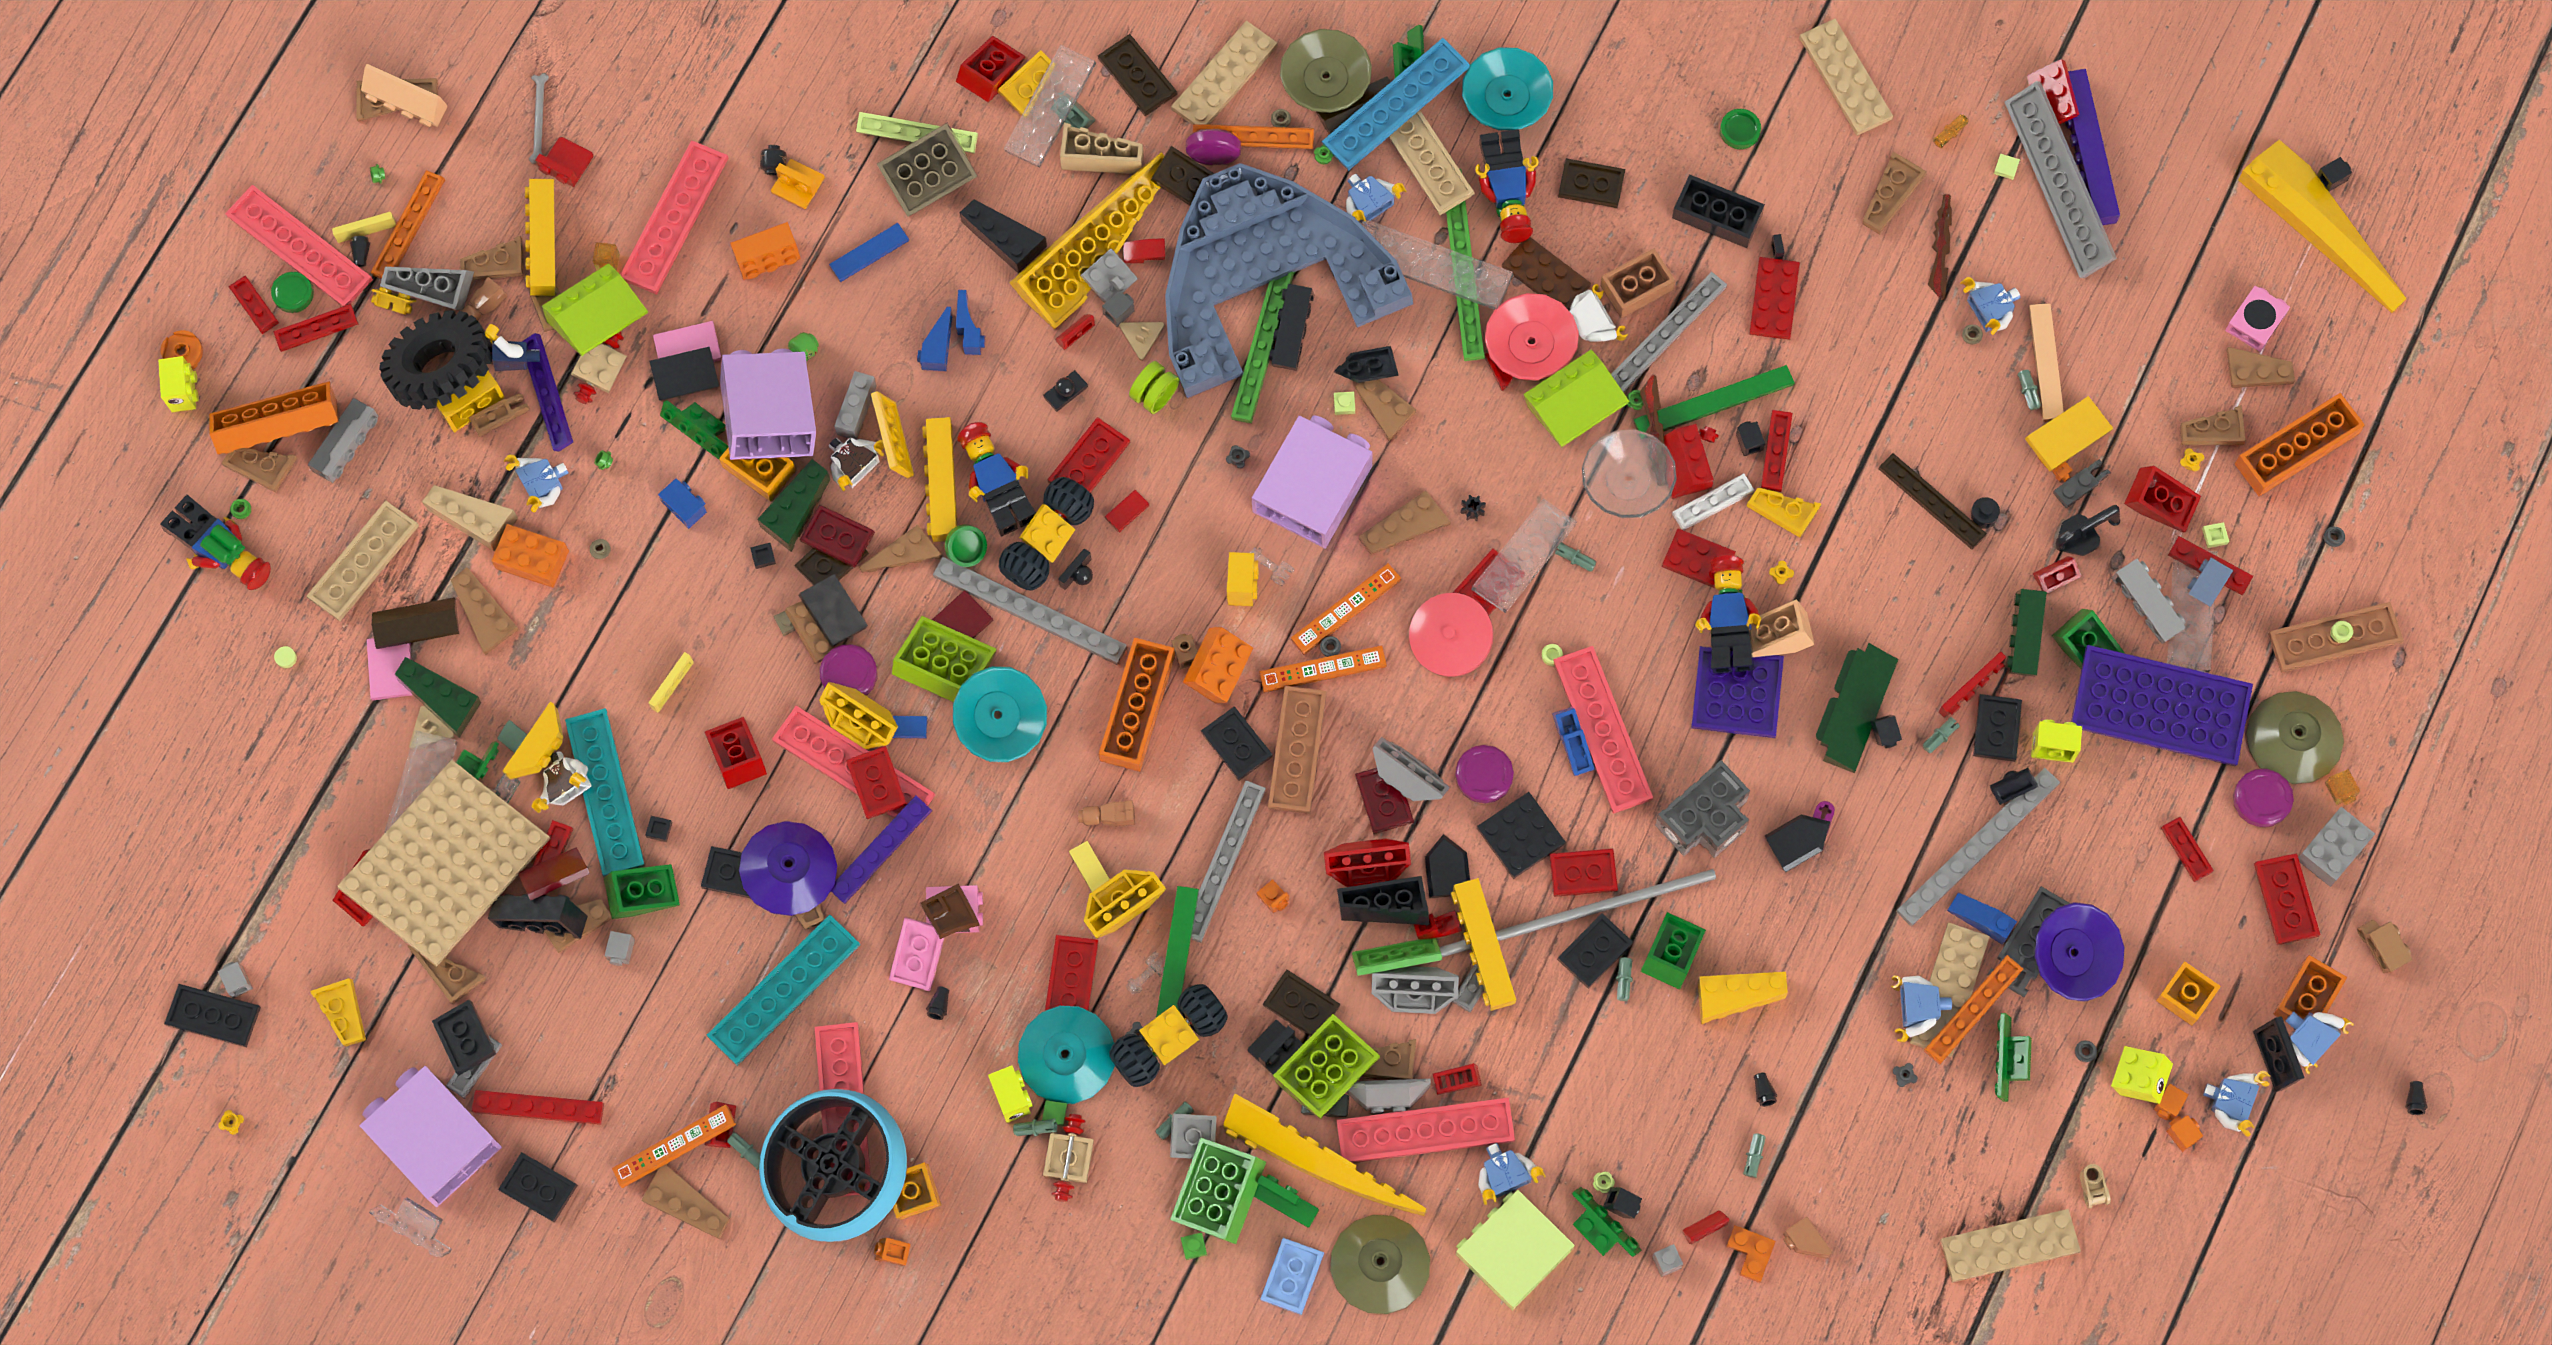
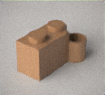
M2371 920L2357 928L2360 938L2367 943L2383 973L2392 972L2413 960L2410 956V948L2402 942L2400 931L2392 922L2379 926L2375 920Z

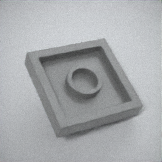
M1112 249L1108 250L1080 275L1104 303L1119 290L1123 293L1138 279Z
M1172 1113L1170 1157L1193 1159L1200 1138L1215 1142L1217 1116Z

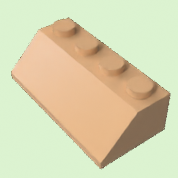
M366 64L361 91L366 95L365 98L374 103L378 100L384 103L383 106L391 111L398 109L402 111L401 114L409 119L415 117L420 119L419 122L427 127L431 125L438 127L447 109V104L440 96Z

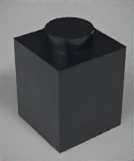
M2339 157L2320 168L2317 176L2330 192L2347 182L2352 171L2350 165Z
M1747 421L1737 427L1736 437L1743 456L1764 450L1765 442L1757 421L1753 423Z
M1887 715L1870 721L1877 745L1890 748L1896 746L1897 741L1902 740L1895 715Z
M1611 1187L1603 1208L1622 1218L1634 1219L1640 1211L1642 1198L1621 1187Z

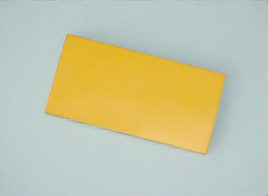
M878 391L871 393L889 467L906 478L913 477L914 472L896 402Z
M2087 396L2028 435L2025 440L2050 472L2111 432L2114 428L2091 398Z

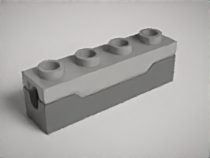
M355 398L352 399L339 418V422L334 425L308 463L312 472L331 483L342 475L346 463L353 459L355 450L364 443L366 434L377 423L379 416L373 408Z

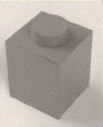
M610 931L604 955L610 961L609 963L616 966H622V963L629 964L635 939L630 934Z
M238 962L227 963L222 967L223 969L218 971L227 993L232 998L253 989L243 966Z
M1674 1244L1655 1252L1652 1256L1661 1277L1675 1272L1683 1266V1262Z

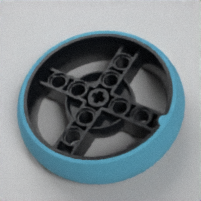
M843 1089L823 1090L797 1100L783 1111L773 1123L765 1138L760 1155V1183L771 1211L791 1231L816 1241H843L869 1231L891 1211L904 1185L907 1170V1154L900 1128L881 1104L856 1091ZM832 1107H851L837 1133L823 1134L812 1140L797 1131L804 1121L822 1110ZM858 1122L859 1127L853 1132V1126ZM873 1123L877 1125L882 1134L886 1150V1165L882 1182L864 1172L865 1158L860 1148ZM801 1139V1146L796 1148V1143ZM847 1141V1148L842 1151V1144ZM785 1149L802 1158L801 1173L806 1182L793 1207L789 1205L785 1197L781 1182V1165ZM818 1150V1157L816 1159H813L814 1152ZM832 1162L835 1163L833 1168L830 1167ZM853 1171V1177L848 1181L847 1176L849 1172ZM824 1179L825 1184L819 1189V1183ZM870 1182V1188L865 1191V1184ZM854 1190L870 1200L867 1206L859 1213L843 1222L826 1225L814 1223L829 1198L844 1196ZM810 1199H813V1204H812V1206H811L810 1208H808V1207H807L808 1201H809Z

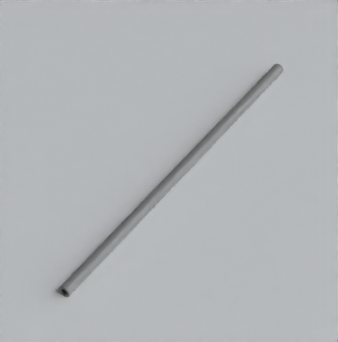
M1714 869L1497 930L1495 933L1498 941L1715 880L1716 874ZM1465 940L1439 948L1442 957L1470 950L1471 946L1470 944L1466 945Z

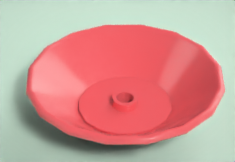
M1525 293L1507 299L1494 310L1486 324L1485 343L1490 358L1503 372L1518 379L1537 381L1552 376L1571 362L1578 348L1579 331L1574 316L1561 302L1544 294ZM1533 340L1535 343L1529 344L1528 341Z

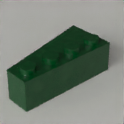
M812 459L757 519L760 528L790 552L795 547L796 540L802 534L803 528L807 520L810 519L816 503L819 502L831 480L828 471Z
M2020 589L2015 593V612L2012 615L2011 621L2013 634L2009 638L2011 656L2007 657L2006 668H2009V674L2037 676L2046 591Z

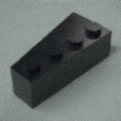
M975 199L959 212L961 222L1018 274L1047 247L1045 236Z
M1288 284L1287 289H1283L1281 300L1284 301L1283 309H1279L1277 317L1280 325L1279 329L1275 328L1273 340L1276 341L1275 349L1271 348L1269 360L1272 361L1273 367L1294 371L1298 369L1303 347L1301 342L1307 330V323L1305 322L1310 317V301H1313L1315 296L1312 288Z
M1422 876L1337 889L1341 921L1429 925V912Z
M505 894L504 896H499L492 904L488 919L498 928L525 932L527 928L539 934H544V930L555 933V936L564 937L565 933L573 935V938L581 939L588 916L565 895H558L557 897L542 895L530 900L527 894L522 896Z

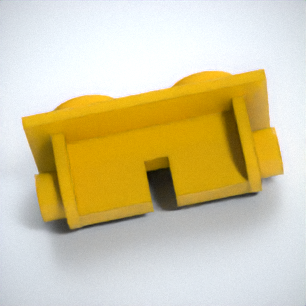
M381 286L379 289H372L373 292H376V295H373L371 300L375 306L390 309V305L393 303L392 311L404 315L411 314L412 306L410 304L417 302V300L411 299L410 295L400 292L394 294L391 293L392 290Z

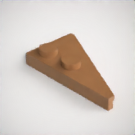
M916 525L859 568L862 573L873 572L879 568H894L909 563L922 562L921 560L931 558L940 559L942 555L921 528Z
M408 945V948L452 1004L486 980L482 974L469 970L460 964L458 965L447 958H444L436 967Z

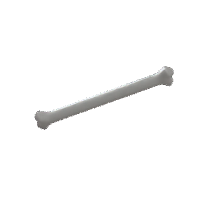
M542 73L540 76H531V79L536 83L533 154L529 157V161L532 164L536 163L535 159L539 153L542 154L544 84L549 79L546 73Z

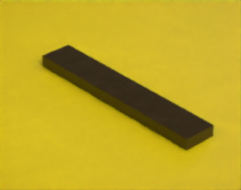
M1894 453L1879 466V470L1971 550L1987 535L1985 531Z

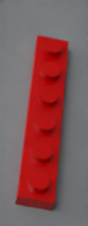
M475 1090L472 1106L473 1113L597 1125L602 1124L604 1103L598 1101Z

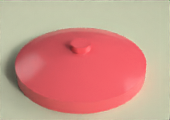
M1459 593L1440 594L1423 603L1413 616L1409 630L1410 646L1416 659L1432 673L1445 677L1462 676L1478 668L1487 658L1493 643L1492 622L1485 609L1473 598Z

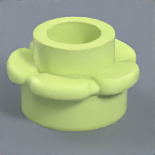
M1602 1172L1594 1176L1593 1186L1597 1191L1600 1190L1601 1193H1607L1611 1187H1614L1615 1181L1610 1173Z

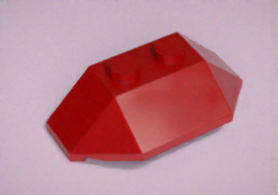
M1386 838L1343 843L1324 852L1326 874L1345 887L1396 880L1411 865L1409 843Z

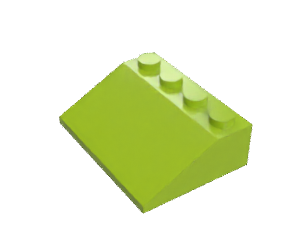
M609 263L542 305L546 321L581 356L648 313L645 306L623 277Z
M1592 349L1523 394L1529 410L1561 448L1629 403L1626 395Z
M921 616L893 659L892 675L954 702L964 682L974 673L989 668L997 649Z
M1332 1014L1282 1065L1273 1077L1276 1084L1287 1094L1321 1119L1380 1058V1055Z

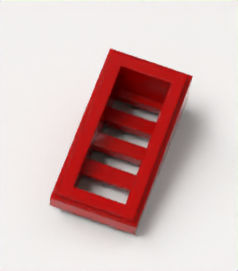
M1474 1063L1433 1073L1437 1095L1482 1086L1478 1066ZM1468 1071H1471L1473 1081L1469 1082ZM1459 1073L1463 1075V1084L1460 1082ZM1450 1075L1454 1076L1455 1086H1452ZM1445 1076L1447 1088H1443L1441 1077Z

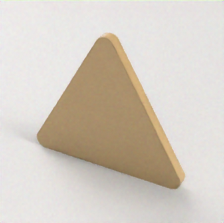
M1128 322L1120 323L1119 327L1138 358L1144 360L1164 328V323Z
M421 706L409 748L415 750L451 739L455 735L425 706Z

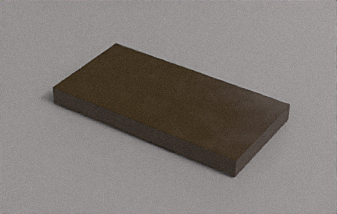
M1131 34L1098 55L1100 62L1144 116H1147L1177 95L1176 89Z

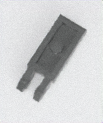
M2099 459L2055 489L2053 494L2065 508H2068L2097 487L2111 472L2108 469L2104 470L2096 478L2091 474L2102 465V461Z

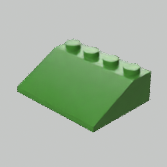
M1200 1138L1170 1220L1236 1244L1256 1192L1257 1181L1263 1173L1266 1161Z

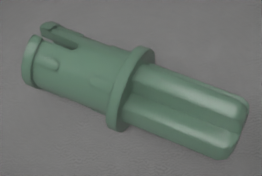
M2020 371L2017 375L2022 386L2021 392L2025 395L2029 409L2037 410L2041 406L2037 394L2038 387L2034 385L2031 371Z
M1562 542L1558 545L1557 548L1559 550H1556V555L1571 561L1572 565L1577 564L1588 571H1593L1596 566V560L1580 553L1581 550H1575Z
M1950 717L1939 729L1936 728L1934 734L1923 743L1924 750L1932 753L1941 743L1947 742L1948 737L1960 727L1959 723H1956L1957 721Z
M1619 958V972L1616 977V981H1618L1617 999L1619 1001H1628L1630 997V982L1633 981L1631 977L1633 960L1631 958Z
M1184 1102L1174 1114H1191L1194 1110L1187 1102ZM1171 1114L1155 1131L1163 1140L1171 1134Z
M1055 1118L1039 1121L1033 1119L1032 1122L1014 1124L1013 1132L1016 1136L1031 1134L1038 1136L1042 1133L1057 1132V1122Z
M733 1133L727 1142L741 1154V1158H745L759 1170L760 1154L753 1148L754 1145H749L741 1136Z
M1756 1133L1753 1135L1750 1150L1746 1153L1748 1157L1743 1172L1745 1176L1757 1178L1760 1160L1763 1159L1761 1155L1766 1139L1762 1134Z

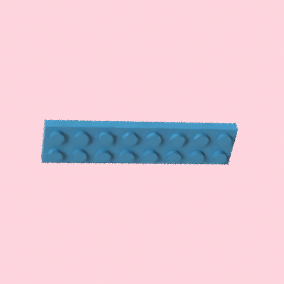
M1442 38L1322 141L1323 145L1349 171L1470 67L1469 63Z

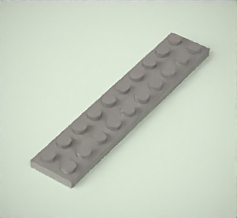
M2036 81L2006 100L2005 105L2080 278L2084 279L2116 260L2117 257L2041 82Z

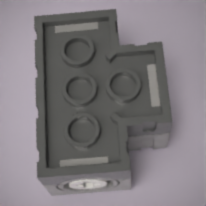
M1720 760L1713 769L1707 771L1700 777L1699 781L1692 784L1684 791V794L1678 796L1665 810L1663 809L1658 814L1655 826L1683 856L1700 843L1715 858L1746 831L1749 819L1739 811V807H1742L1747 802L1750 790Z

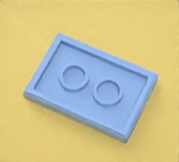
M1283 1238L1260 1300L1302 1315L1324 1252Z

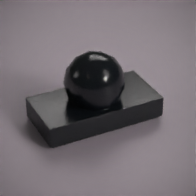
M1074 370L1068 376L1060 378L1056 385L1043 396L1054 410L1058 412L1088 388V384Z
M1083 549L1058 578L1059 585L1064 590L1073 581L1079 585H1087L1091 582L1093 572L1087 564L1092 559L1091 553L1088 550Z
M2029 768L2019 772L2008 771L2004 774L2002 780L1990 785V789L2000 805L2038 787V783Z

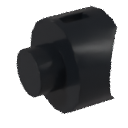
M1988 497L1977 499L1971 509V518L1981 529L1992 527L1997 522L2000 514L1998 503Z

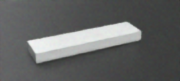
M1742 474L1672 512V515L1680 528L1686 530L1753 494L1755 490L1745 474Z

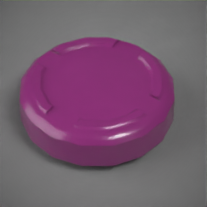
M1202 129L1192 133L1186 139V154L1200 164L1211 166L1226 165L1235 161L1241 155V141L1233 133L1226 130Z
M853 644L841 645L832 649L823 658L820 666V680L824 689L828 682L854 688L867 696L874 689L878 679L877 666L872 655L864 648Z
M1488 745L1475 746L1464 752L1457 762L1455 773L1457 786L1463 795L1474 802L1484 804L1495 802L1505 796L1512 786L1514 775L1512 762L1505 752Z
M2255 769L2246 773L2236 784L2233 793L2234 807L2239 816L2247 823L2257 827H2272L2281 823L2290 813L2294 802L2293 790L2287 779L2278 772L2269 769Z

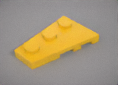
M1040 50L998 89V93L1026 120L1055 64Z
M1757 488L1748 501L1747 507L1800 538L1820 509L1821 503L1814 502L1812 504L1803 501L1801 498L1796 497L1793 499L1783 496L1782 493Z
M348 978L310 991L344 1046L347 1047L366 1040L352 979Z

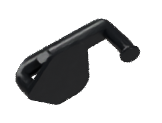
M2112 505L2089 519L2084 515L2077 514L2063 521L2055 542L2056 549L2080 556H2085L2096 550L2100 545V537L2094 528L2107 520L2113 526L2119 525V507Z

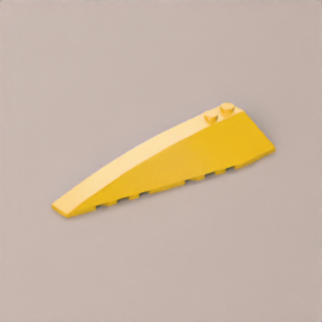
M2278 140L2258 155L2242 171L2238 179L2239 182L2391 313L2407 299L2311 166L2281 140Z
M1162 152L1103 199L1009 282L1019 296L1053 329H1056L1088 298L1086 294L1091 290V287L1080 275L1108 250L1112 249L1116 254L1132 232V228L1143 215L1142 213L1152 202L1158 189L1161 188L1152 182L1151 178L1164 158Z
M1234 1094L1223 1124L1224 1130H1226L1225 1133L1231 1138L1237 1139L1239 1137L1245 1141L1244 1144L1253 1150L1258 1148L1289 1166L1336 1188L1379 1204L1425 1216L1427 1209L1404 1194L1395 1195L1396 1191L1386 1183L1377 1184V1180L1373 1178V1175L1368 1172L1359 1173L1355 1164L1327 1147L1323 1146L1320 1149L1318 1147L1319 1143L1311 1137L1304 1136L1302 1138L1293 1126L1281 1125L1280 1118Z

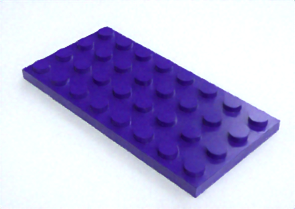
M2087 645L2071 722L2076 723L2077 726H2082L2083 731L2237 766L2253 684Z

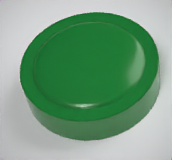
M1746 109L1731 110L1723 117L1720 126L1722 140L1734 149L1750 148L1758 141L1761 132L1759 118L1753 112Z
M287 272L274 281L271 288V296L276 306L282 311L297 313L310 305L313 300L314 289L309 279L301 273Z
M964 524L953 528L945 540L947 557L953 563L962 567H971L978 564L984 558L987 551L985 535L980 529L971 525Z

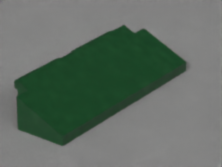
M1868 643L1865 652L1859 648L1856 651H1848L1834 687L1835 692L1839 693V697H1833L1829 700L1816 733V739L1821 741L1820 745L1828 748L1823 761L1853 773L1857 769L1872 730L1870 721L1875 720L1899 660Z

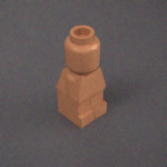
M489 277L484 281L485 284L473 295L470 300L472 305L468 304L462 310V312H466L469 316H474L477 320L481 317L480 313L485 315L495 310L508 297L503 289Z
M1132 800L1104 804L1100 806L1101 809L1098 806H1087L1083 810H1078L1079 823H1084L1087 826L1098 825L1101 821L1104 825L1115 827L1135 825L1134 804Z

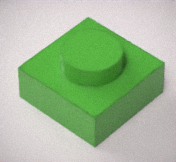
M1202 1233L1181 1237L1186 1260L1207 1255Z

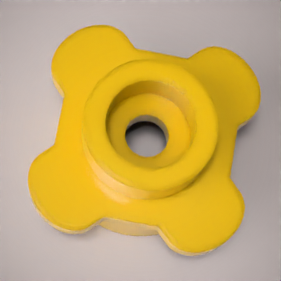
M2188 448L2185 450V456L2180 460V464L2186 469L2196 472L2200 469L2199 464L2204 460V455Z
M1779 561L1777 566L1769 569V574L1773 576V579L1779 585H1783L1788 578L1794 576V571L1787 567L1785 561Z
M227 1110L224 1112L218 1127L221 1130L229 1131L231 1135H236L240 1124L244 1122V1117L234 1114L231 1110Z

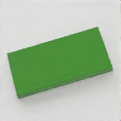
M1433 938L1352 952V958L1357 976L1440 961L1442 960V954L1437 939Z

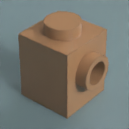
M1191 634L1178 635L1171 642L1181 670L1191 666L1198 651Z

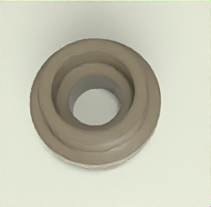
M1278 109L1271 115V123L1274 127H1288L1291 122L1289 112L1284 109ZM1283 118L1284 121L1279 122L1278 119Z
M1971 324L1963 329L1962 338L1966 343L1974 345L1982 340L1983 332L1979 326ZM1969 333H1974L1976 337H1970Z
M597 539L591 543L590 553L595 559L601 560L610 554L611 547L606 540ZM598 546H603L601 551L596 550Z

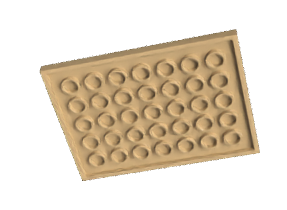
M451 760L337 887L437 967L518 876V873L527 866L550 840V837Z

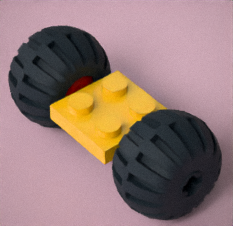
M1059 477L1047 486L1043 498L1044 504L1041 505L1019 537L1025 543L1014 542L1001 553L999 558L1000 572L1020 588L1030 591L1035 590L1047 580L1050 569L1049 563L1054 562L1076 530L1071 525L1083 523L1092 514L1094 509L1092 494L1084 486L1070 478Z
M1204 984L1188 987L1180 995L1177 1002L1180 1012L1173 1005L1141 1028L1139 1032L1148 1045L1137 1034L1122 1036L1112 1045L1109 1052L1110 1058L1131 1086H1144L1152 1082L1157 1076L1160 1064L1153 1052L1165 1066L1199 1041L1193 1030L1199 1036L1207 1037L1218 1033L1224 1027L1228 1018L1227 1012L1209 987Z

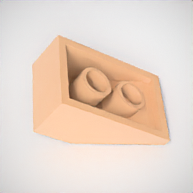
M1797 599L1759 615L1761 622L1758 629H1756L1757 626L1751 623L1753 657L1796 653L1814 645L1807 612Z

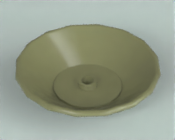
M1318 29L1301 35L1289 45L1281 59L1280 77L1286 93L1298 105L1315 112L1331 113L1350 107L1363 96L1370 84L1372 65L1366 49L1355 37L1339 30ZM1328 75L1329 78L1325 79L1323 76Z
M2297 691L2277 693L2262 701L2251 714L2246 731L2249 752L2259 768L2278 772L2291 784L2311 783L2329 774L2340 760L2344 744L2341 723L2332 709L2315 696ZM2295 731H2300L2302 735L2297 736L2295 734Z
M1371 1215L1354 1221L1339 1235L1331 1252L1330 1272L1336 1289L1350 1305L1367 1313L1389 1314L1406 1308L1421 1295L1429 1278L1430 1255L1424 1239L1411 1224L1394 1216ZM1382 1258L1385 1262L1383 1265H1378L1376 1260Z

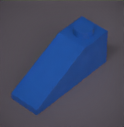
M946 307L923 341L922 350H918L917 361L921 363L922 370L947 371L953 318L951 307Z
M1959 892L1947 910L2002 945L2017 923L2016 920L2000 910Z

